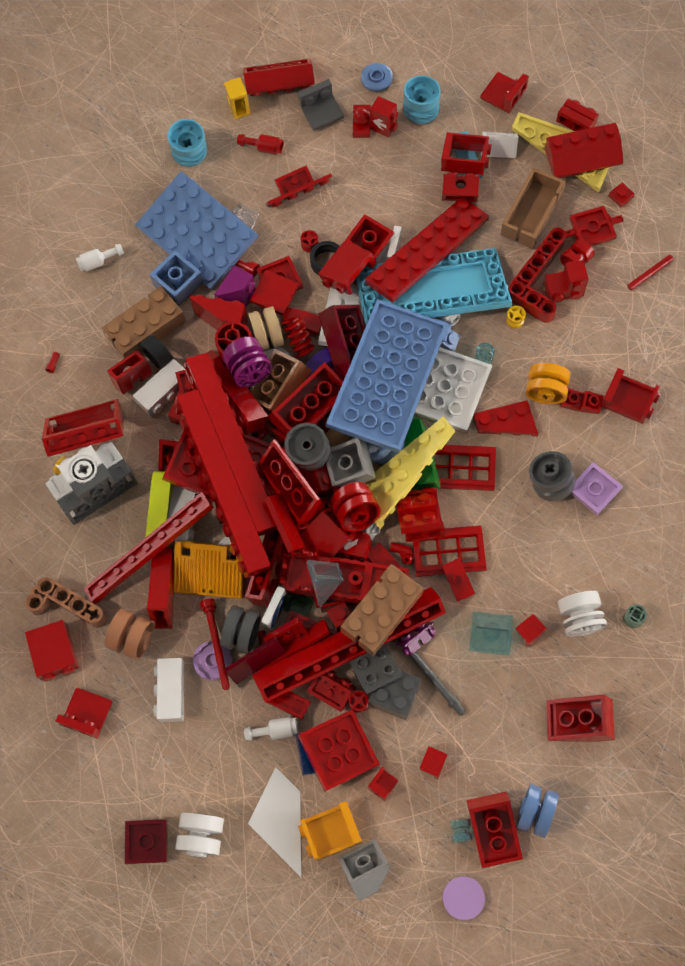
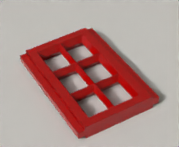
M445 444L442 450H438L435 453L437 455H449V465L435 464L436 468H448V478H439L441 484L439 489L495 490L496 447ZM453 455L469 456V466L453 465ZM473 456L489 457L488 467L473 466ZM453 469H469L468 479H452ZM473 470H488V480H472Z
M481 525L445 528L444 537L413 542L416 577L445 575L441 567L444 565L442 564V553L457 552L466 573L487 571ZM476 537L477 547L461 548L460 538ZM456 538L457 549L441 550V539ZM420 541H436V550L421 551ZM477 551L478 561L463 562L462 552ZM437 554L438 564L422 566L421 555Z

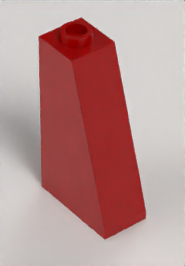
M167 547L154 556L151 562L147 611L150 620L155 623L154 629L173 628L174 553L172 548Z

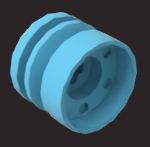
M423 75L415 76L406 82L404 86L403 113L409 121L416 124H427L437 117L441 90L436 80Z
M182 119L173 123L169 128L167 136L171 155L175 162L187 167L196 166L201 163L207 153L202 126L191 119Z

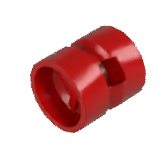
M578 239L560 255V261L563 266H565L566 262L584 260L586 264L594 257L595 252L587 241Z

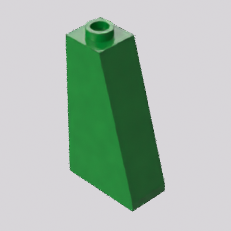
M413 417L404 440V448L426 431V427L420 418ZM432 457V463L429 466L426 465L421 471L422 476L411 490H422L426 487L439 489L441 487L434 457Z

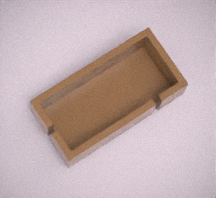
M532 168L502 223L500 235L513 241L519 239L518 243L534 249L564 192L566 181Z
M162 286L150 293L148 300L143 298L102 327L106 338L123 359L136 350L142 353L139 345L149 335L160 340L186 321L183 311Z
M391 564L380 577V582L377 581L342 624L341 632L355 643L359 636V646L371 656H374L421 597L424 588Z

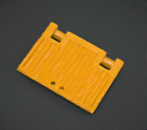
M185 540L175 541L173 592L242 599L243 573L241 574L238 569L237 563L239 561L237 556L236 560L227 559L228 552L232 553L230 545L205 544ZM182 548L190 549V555H182Z

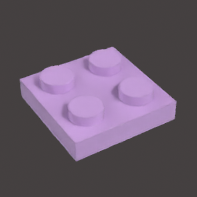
M592 462L576 480L574 489L570 494L598 516L623 486Z

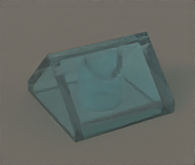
M473 612L469 651L509 655L513 631V616Z

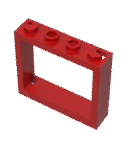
M115 399L45 418L42 442L47 457L123 437L124 416L119 400ZM55 420L56 424L51 426L50 421ZM115 422V427L111 428L110 423Z

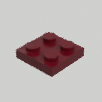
M167 819L125 821L126 865L168 863Z

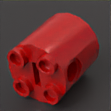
M232 321L225 323L219 327L215 334L216 348L224 367L227 366L223 361L222 355L227 346L239 338L252 337L249 328L241 322Z

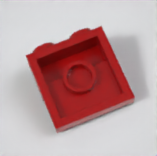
M423 492L417 496L410 497L406 495L404 499H400L396 504L401 534L440 529L434 493L428 494Z

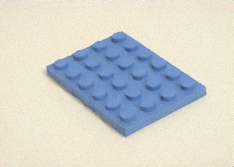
M182 171L179 172L135 224L169 255L176 250L195 266L202 274V282L212 291L259 237L254 230Z

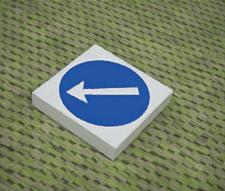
M279 586L261 621L265 631L268 633L274 630L288 600L285 589Z

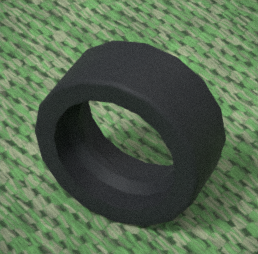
M322 241L312 248L310 263L311 268L317 275H319L318 273L324 267L317 263V256L323 252L335 253L340 247L335 242Z
M149 335L139 345L146 357L159 369H162L173 359L168 349L152 335Z

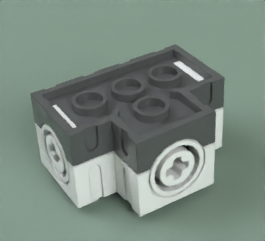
M112 442L101 445L97 451L91 445L80 449L76 455L64 459L58 465L61 474L52 476L45 483L73 525L138 484L132 471Z

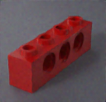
M278 529L265 534L262 542L271 566L268 571L251 576L245 598L256 606L268 608L279 585L280 574L283 573L284 554H289Z

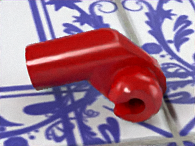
M391 542L389 551L399 553L404 564L409 565L414 561V555L409 546Z

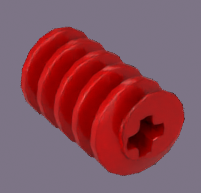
M291 317L281 322V325L287 324L283 331L290 332L286 338H292V341L288 344L295 345L291 351L298 352L294 358L303 357L315 348L314 344H310L312 339L308 337L309 331L305 330L307 325L303 323V317Z

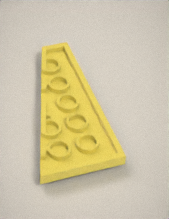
M518 112L512 125V131L544 154H546L544 149L547 137L574 132ZM610 167L576 174L575 176L599 193Z
M444 416L375 472L376 479L365 482L381 509L380 515L375 521L380 529L385 524L383 522L389 514L392 515L396 510L394 507L398 501L406 497L422 476L421 471L426 465L429 466L432 463L434 454L438 450H442L455 433L454 428Z

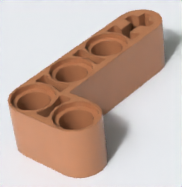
M43 577L37 582L25 601L26 607L34 615L44 614L53 602L93 627L99 628L106 623V615L98 606L48 577ZM47 585H51V589L44 592V588ZM68 594L66 600L60 601L62 595ZM36 601H40V605L37 608H33V604ZM83 603V609L76 611V606ZM91 612L96 616L99 615V618L93 619L89 613Z

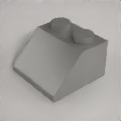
M355 438L331 447L330 457L326 465L332 487H343L349 483H365L376 479L366 442Z

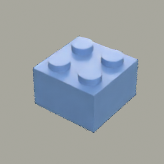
M176 250L149 274L153 285L156 288L162 286L178 306L203 283L201 272Z

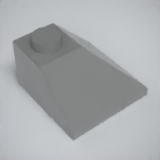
M376 839L338 857L358 901L378 892L390 866Z

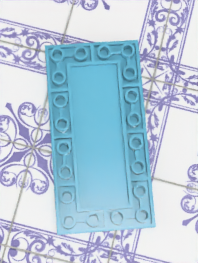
M496 248L447 255L393 303L365 283V278L383 263L376 264L373 269L365 266L355 279L365 325L368 323L377 299L429 318L512 307V300Z

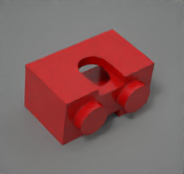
M455 172L443 175L442 201H457L461 197L469 202L478 201L479 176L473 173L458 176ZM462 183L465 187L460 189L456 185Z
M137 350L107 370L113 385L123 395L133 389L135 383L144 381L153 375L147 359ZM127 366H131L130 368H128L127 370H125V371L123 372V370H124Z

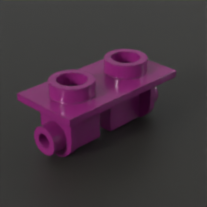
M427 622L403 634L395 645L403 647L402 653L405 656L412 655L421 648L418 640L424 645L435 636L436 630L431 627L434 625V622Z

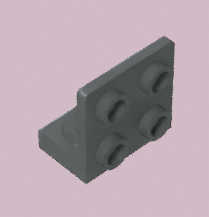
M329 79L297 92L299 106L314 131L344 118V114L332 94V84Z
M383 644L374 656L367 652L349 661L356 679L358 678L366 694L402 677V673L386 644Z

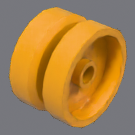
M553 363L533 364L529 369V382H527L525 394L529 399L538 403H563L567 399V386L569 385L571 373L565 367Z

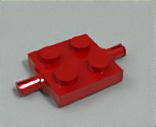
M605 206L572 214L569 218L572 229L565 231L566 238L575 236L577 239L587 241L591 246L615 240L617 235L614 230V224L623 222L622 215L611 217L607 213Z

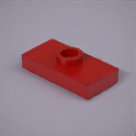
M460 558L441 566L457 602L475 594Z
M291 691L266 702L302 721L311 705V701Z

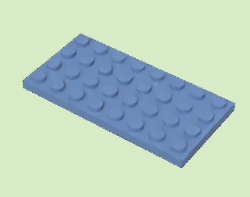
M377 299L327 420L326 427L400 453L448 324Z

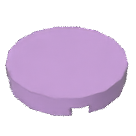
M207 641L201 644L194 652L193 667L197 674L205 680H220L212 641ZM222 648L225 666L227 667L233 663L230 650Z
M461 876L454 878L446 885L442 900L444 908L449 915L466 921L480 914L484 907L485 895L483 888L476 880L471 877Z

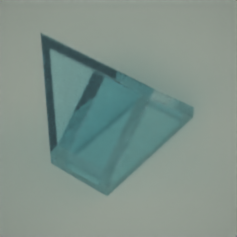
M308 560L306 562L308 573L320 609L344 580L338 563Z

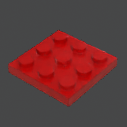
M353 709L298 735L324 792L380 765Z

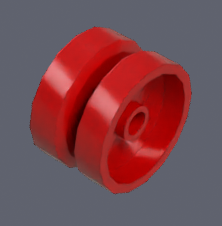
M362 482L349 483L341 487L334 493L330 501L331 508L335 516H337L339 524L347 532H357L368 528L378 519L381 512L380 506L373 497L369 486Z

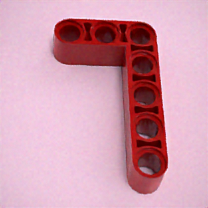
M560 227L553 228L510 283L508 289L514 305L521 306L527 313L544 323L551 322L554 319L556 304L532 287L564 246L566 232ZM529 300H533V301H535L536 303H530V302H528V301H529ZM543 310H549V311H551V312H550V313H546V312H544Z

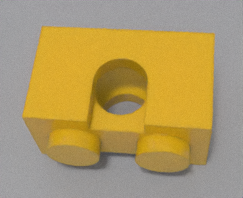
M241 78L224 82L227 102L234 120L250 115L247 92Z

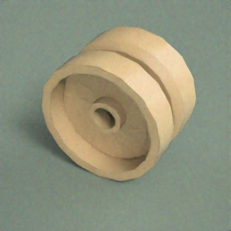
M273 306L264 308L263 316L265 321H262L258 311L248 313L254 338L258 340L263 351L269 349L267 338H270L275 348L284 346L282 328Z

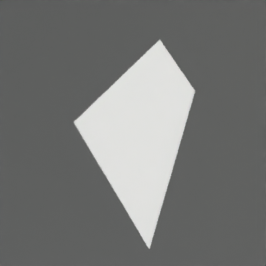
M275 767L248 824L301 877V834L298 828L301 825L300 791Z

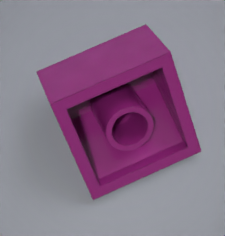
M234 265L215 292V298L231 302L234 300L240 301L246 307L256 290L253 275Z

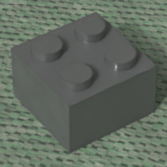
M401 671L402 677L372 691L368 702L371 707L407 720L421 685V678Z

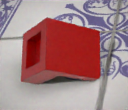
M534 614L530 615L516 627V631L525 640L524 645L526 647L536 641L547 629Z
M428 746L420 770L433 775L438 780L448 754Z
M381 767L368 785V789L385 801L398 783V779L389 774L384 767Z

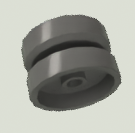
M302 423L296 425L289 431L284 442L288 457L294 465L302 470H317L324 466L330 457V442L324 431L315 424Z
M548 451L535 457L530 464V479L535 492L540 498L547 501H558L564 499L573 491L576 481L571 462L566 455L556 451Z
M233 605L227 614L223 626L220 646L232 650L237 644V651L239 653H250L258 635L261 613L250 610L245 615L243 607Z

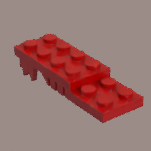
M303 550L302 553L291 552L290 556L284 554L283 574H280V583L285 586V591L289 593L359 604L377 581L380 582V577L390 565L360 562L359 560L353 561L346 558L321 557L317 552L311 553ZM396 567L408 576V568Z

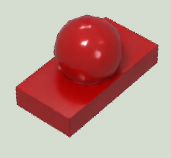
M353 105V138H370L371 105Z

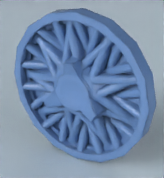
M381 63L367 65L361 73L363 86L373 92L387 89L393 80L390 68Z

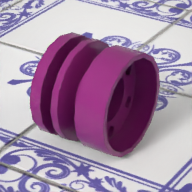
M254 337L239 338L228 345L223 352V361L228 370L231 371L236 384L240 387L255 386L266 379L271 373L272 365L263 352L258 340Z

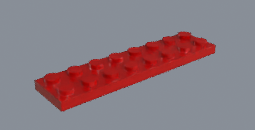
M461 197L367 276L365 283L393 303L489 220V215Z

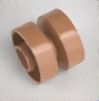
M120 609L115 614L108 628L105 647L118 653L124 649L125 656L139 660L151 642L155 626L154 621L142 616L136 620L135 613Z

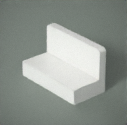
M482 132V136H489V144H492L491 155H487V157L516 158L517 133Z
M394 226L393 231L395 234L377 257V264L384 263L398 251L401 240L400 226Z

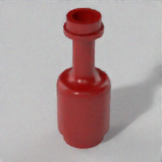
M238 134L237 145L244 146V144L257 146L259 152L274 155L281 154L283 151L284 142L279 137L263 134L258 139L245 137V134Z

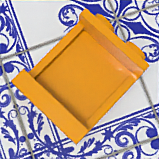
M347 801L309 818L301 819V825L298 826L302 838H307L309 845L305 847L309 858L314 857L315 861L362 843Z

